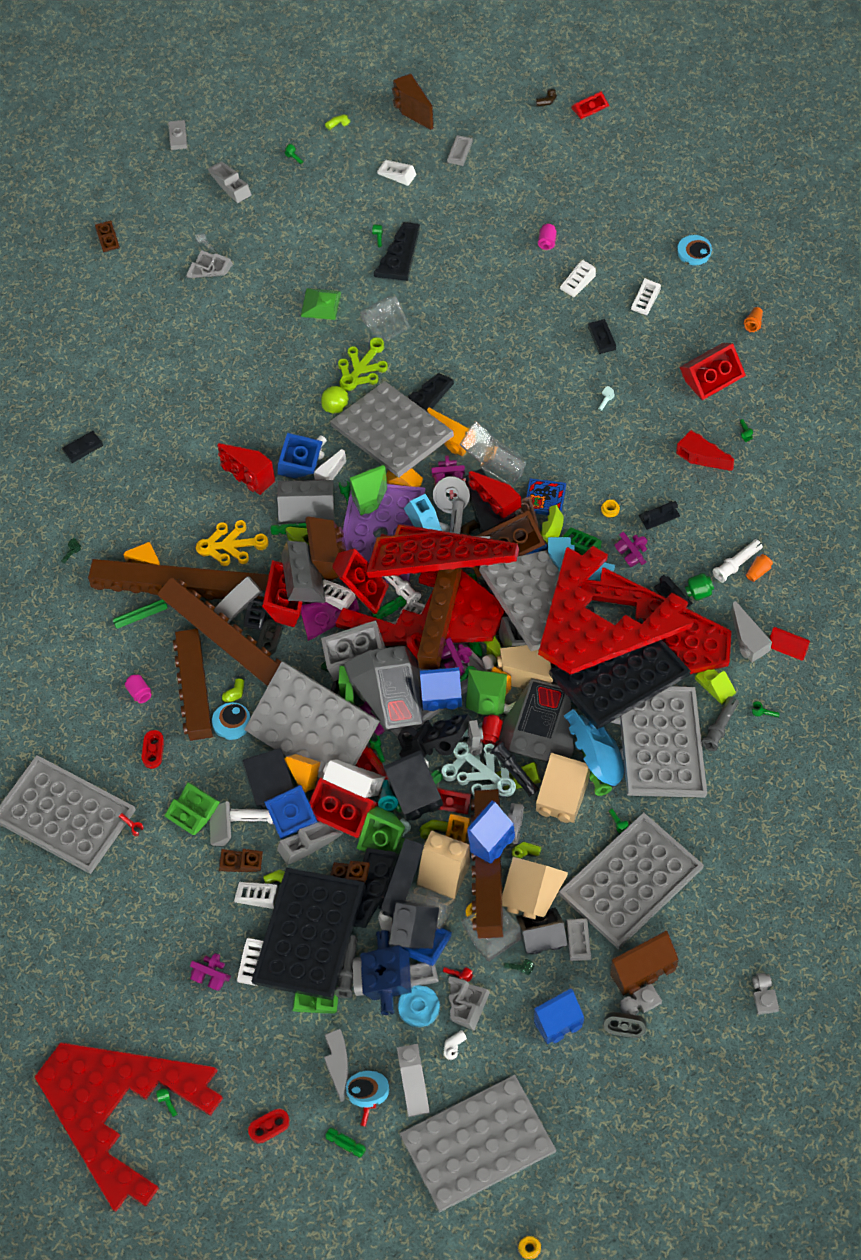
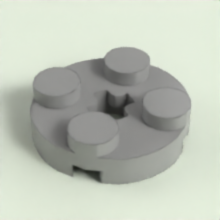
M447 476L439 480L433 490L434 503L441 511L452 514L453 501L464 502V509L470 499V491L466 482L455 476ZM450 490L457 494V497H454L453 500L446 496V493H449Z
M511 803L510 813H508V818L513 822L515 838L512 844H518L520 833L518 832H520V827L522 826L523 804Z

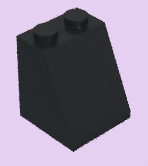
M281 748L242 760L256 807L261 805V809L267 808L264 803L265 801L293 789Z
M421 750L383 766L407 821L417 820L422 814L435 812L443 806L441 796Z

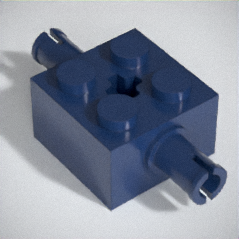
M381 930V934L380 931L376 932L377 950L360 953L362 993L372 1000L380 999V1014L389 1015V1012L391 1015L394 1014L393 996L412 993L409 952L399 945L390 947V932L387 930Z

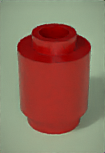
M489 714L483 718L481 727L483 739L480 740L482 743L496 745V741H499L503 724L499 716Z

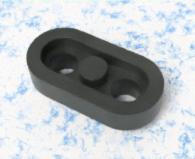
M274 619L264 622L257 643L260 649L262 646L270 645L271 647L266 649L272 654L276 652L282 634L280 623H276Z
M610 1012L605 1016L603 1026L605 1031L612 1035L640 1038L645 1034L647 1024L645 1019L638 1015Z

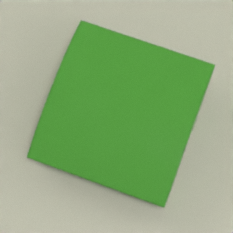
M340 666L338 682L340 697L355 705L352 684L349 682L345 667Z
M187 783L179 799H173L165 817L190 834L196 835L213 815L220 802L195 785Z
M294 993L292 1011L336 1013L338 997L334 995L332 1001Z

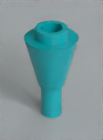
M384 780L378 806L384 810L392 811L398 806V800L390 789L389 781Z

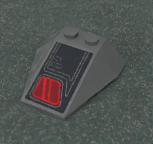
M401 646L369 650L344 663L349 682L361 693L360 697L363 701H367L372 708L371 712L380 721L379 723L385 731L401 729L406 726H421V670L417 659L409 649Z
M531 679L503 720L499 741H496V745L503 741L505 743L504 746L510 753L545 762L549 761L551 753L571 759L574 751L573 737L569 730L570 724L564 718V715L571 711V699L558 685Z

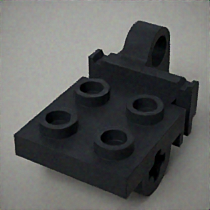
M469 714L455 715L445 721L439 720L433 724V727L430 721L427 720L419 731L410 726L402 728L398 735L402 748L399 753L400 757L403 758L421 750L423 757H426L427 754L432 755L433 748L443 756L451 755L467 730L469 721H472ZM404 733H409L413 739L406 738Z

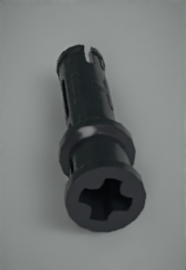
M501 741L489 753L491 755L494 754L501 763L500 766L506 768L529 797L532 796L539 788L515 761L516 756L511 754L504 746L505 743Z

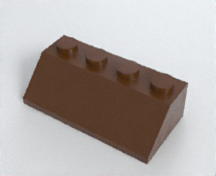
M530 511L477 535L490 536V539L517 543L519 547L518 556H523L546 545ZM480 566L472 567L477 578L482 576L479 571Z

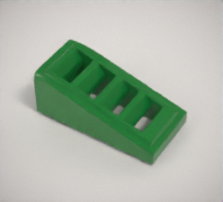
M572 527L563 536L575 535L571 539V545H574L575 551L581 555L585 554L592 546L599 550L601 548L602 541Z

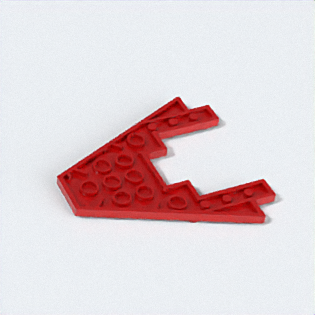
M461 570V578L446 639L451 638L453 643L493 641L501 624L502 617L505 616L506 612L496 597L463 570ZM438 571L422 572L418 579L419 583L434 588ZM433 591L421 614L403 609L396 624L343 608L335 622L336 627L348 630L376 620L385 646L407 645L406 640L409 635L416 632L423 634Z
M594 546L583 555L567 547L538 655L570 675L690 629L693 621L681 614L686 609L688 602L671 593L642 624L624 615L614 625L585 608L592 601L593 595L580 588L607 561L608 554Z
M606 568L601 570L600 581L586 580L580 586V588L593 595L592 600L636 606L635 621L640 618L645 621L666 599ZM686 608L681 614L693 621L692 627L662 640L691 670L690 674L728 667L730 662L731 630Z
M60 1043L34 1077L115 1212H117L128 1195L146 1207L159 1189L157 1185L108 1153L120 1134L104 1124V1122L126 1092L130 1089L147 1100L157 1084L160 1083L209 1116L212 1115L223 1099L220 1094L207 1087L217 1072L215 1067L67 1043Z

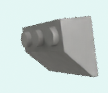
M376 620L321 638L327 669L334 681L339 680V668L344 666L345 662L369 650L386 648Z

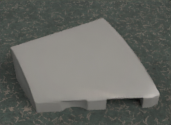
M201 250L196 262H192L186 277L224 276L228 273L233 263L227 257L216 253L213 255Z
M449 976L448 982L451 990V995H449L451 1003L450 1019L463 1027L475 1030L490 992L488 989L470 985L465 980Z

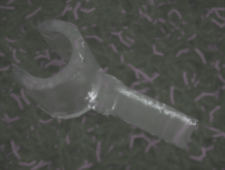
M204 233L195 235L198 245L204 243L211 252L215 251L208 243Z

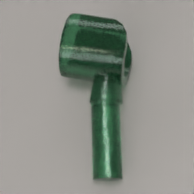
M75 538L68 542L70 550L61 560L64 564L73 553L81 550V545Z
M525 959L522 965L504 963V968L517 969L526 975H530L534 965L531 960Z

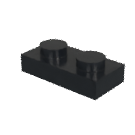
M605 319L588 323V329L599 354L616 350V343Z
M91 431L64 446L62 450L71 463H74L99 449L103 444L95 432Z

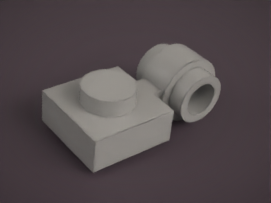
M477 720L469 721V738L466 744L469 746L470 753L475 756L481 754L483 750V744L480 741L483 739V730L478 727Z
M764 972L752 976L753 987L759 991L753 993L757 1014L779 1012L775 989L767 990L768 987L772 986L770 974H765Z
M649 984L634 992V999H631L629 996L621 1000L620 1009L623 1013L636 1015L639 1013V1007L645 1013L662 1004V1000L653 985Z

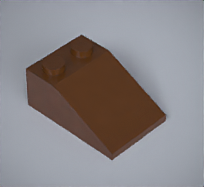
M410 73L393 80L394 107L399 109L401 114L430 130L434 129L432 104Z

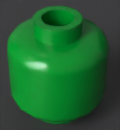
M704 573L688 578V586H685L688 596H693L696 601L711 596L712 590H714L710 576H706Z

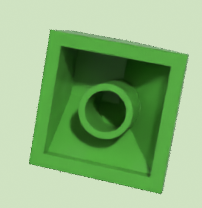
M307 288L301 317L335 320L341 291Z
M384 465L350 477L352 500L360 515L369 514L378 509L386 493L387 478Z
M469 669L466 708L485 715L493 714L498 716L504 713L507 674Z
M376 806L367 813L356 849L366 852L367 848L395 852L399 837H403L405 826L394 813Z

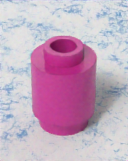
M544 224L540 228L538 246L544 250L554 248L557 233L554 225Z
M131 675L127 678L125 688L135 701L141 704L151 698V689L141 675Z

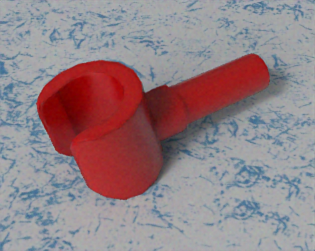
M121 813L118 817L131 827L132 835L139 836V833L134 828L139 827L143 830L142 823H134Z
M446 967L443 969V972L467 982L473 977L472 971L467 967L461 972Z
M373 1104V1107H364L360 1126L366 1127L369 1108H376V1104Z

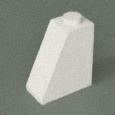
M337 759L330 760L323 770L324 780L364 798L378 796L385 779L382 775Z

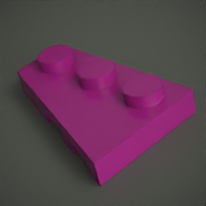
M357 599L349 606V610L359 612ZM326 601L325 603L314 602L302 605L301 616L307 640L310 641L335 627V622L342 610Z

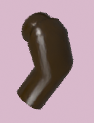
M474 519L461 527L460 534L469 535L471 531L478 528V523Z

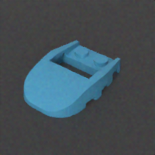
M572 709L564 715V718L570 724L569 730L571 734H575L577 737L575 742L577 749H583L586 757L583 758L599 780L616 786L624 777V763L616 741L604 726L597 730L583 715H578L575 709Z

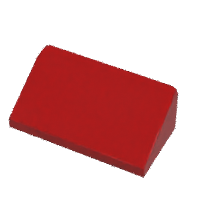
M601 91L574 104L571 108L580 119H583L608 107L609 104Z
M773 627L769 638L772 641L771 649L801 661L804 660L810 644L808 639L777 627Z
M365 747L355 766L385 777L384 780H388L384 765L371 748Z
M437 787L443 802V806L439 810L468 815L472 799L471 793Z

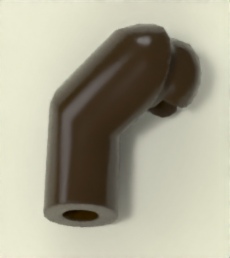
M548 89V95L545 98L536 99V106L551 105L557 98L556 90Z

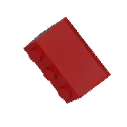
M721 343L679 367L685 382L701 400L708 398L746 376L733 343Z
M355 548L339 552L332 568L354 594L374 614H377L389 584L382 577L368 578L366 571L369 563Z
M272 560L262 607L276 623L295 627L300 616L302 601H288L283 564Z
M323 778L319 779L309 802L318 821L356 838L361 836L367 813L376 806L378 807L377 802L364 798Z

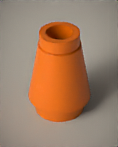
M754 307L745 319L744 325L747 331L756 332L761 328L763 313L761 308Z
M764 554L757 556L746 577L755 582L771 569L773 562Z

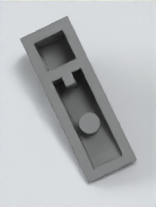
M736 601L733 602L731 614L740 652L744 658L754 662L771 650L772 641Z
M418 1044L397 1047L408 1117L429 1114Z

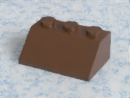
M306 517L312 563L325 580L331 581L339 578L332 565L337 554L346 551L345 544L342 541V537H344L342 528L338 527L333 520Z
M664 931L612 959L610 975L623 996L627 993L631 995L640 990V986L646 983L648 985L653 984L658 980L659 976L663 974L669 975L676 970L678 957L668 932Z

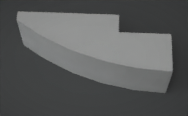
M222 161L208 168L215 181L235 202L239 203L251 196L248 184L239 178L238 172Z
M247 576L216 606L214 611L217 614L222 612L229 618V623L248 607V604L261 594L262 590L251 577Z
M318 822L299 829L298 834L281 840L277 850L286 865H289L328 845L340 837L343 832Z
M338 1029L325 1034L326 1043L331 1054L325 1056L324 1059L340 1102L345 1101L349 1065L342 1031Z

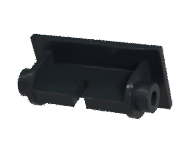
M669 501V503L660 507L644 511V513L638 516L648 530L680 517V514L676 509L678 508L677 502Z
M661 576L659 578L660 583L654 586L658 593L665 598L674 593L688 602L687 607L693 604L669 576Z

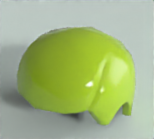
M339 386L328 387L322 394V408L332 414L342 412L343 408L348 405V393Z

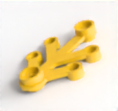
M242 520L235 523V529L222 542H216L222 535L228 533L227 524L221 522L217 524V530L208 539H202L197 542L196 551L201 556L210 555L219 561L221 566H228L231 562L230 556L216 551L223 549L236 558L240 564H246L249 561L248 553L245 551L240 552L235 548L254 546L258 550H264L268 547L269 542L264 534H257L254 538L235 540L247 529L246 523Z

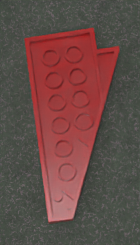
M399 524L395 535L376 538L366 573L368 578H381L383 576H399L401 574H417L419 572H435L445 569L453 570L463 567L511 563L517 561L519 547L517 543Z

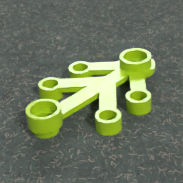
M379 337L371 339L370 350L361 362L358 359V349L354 346L348 348V356L352 360L354 370L349 374L347 359H340L338 361V368L342 371L343 375L339 381L341 388L345 391H352L360 384L369 383L375 385L378 383V375L375 373L364 377L358 376L363 373L373 371L383 373L388 370L386 361L368 365L376 353L384 350L383 339Z

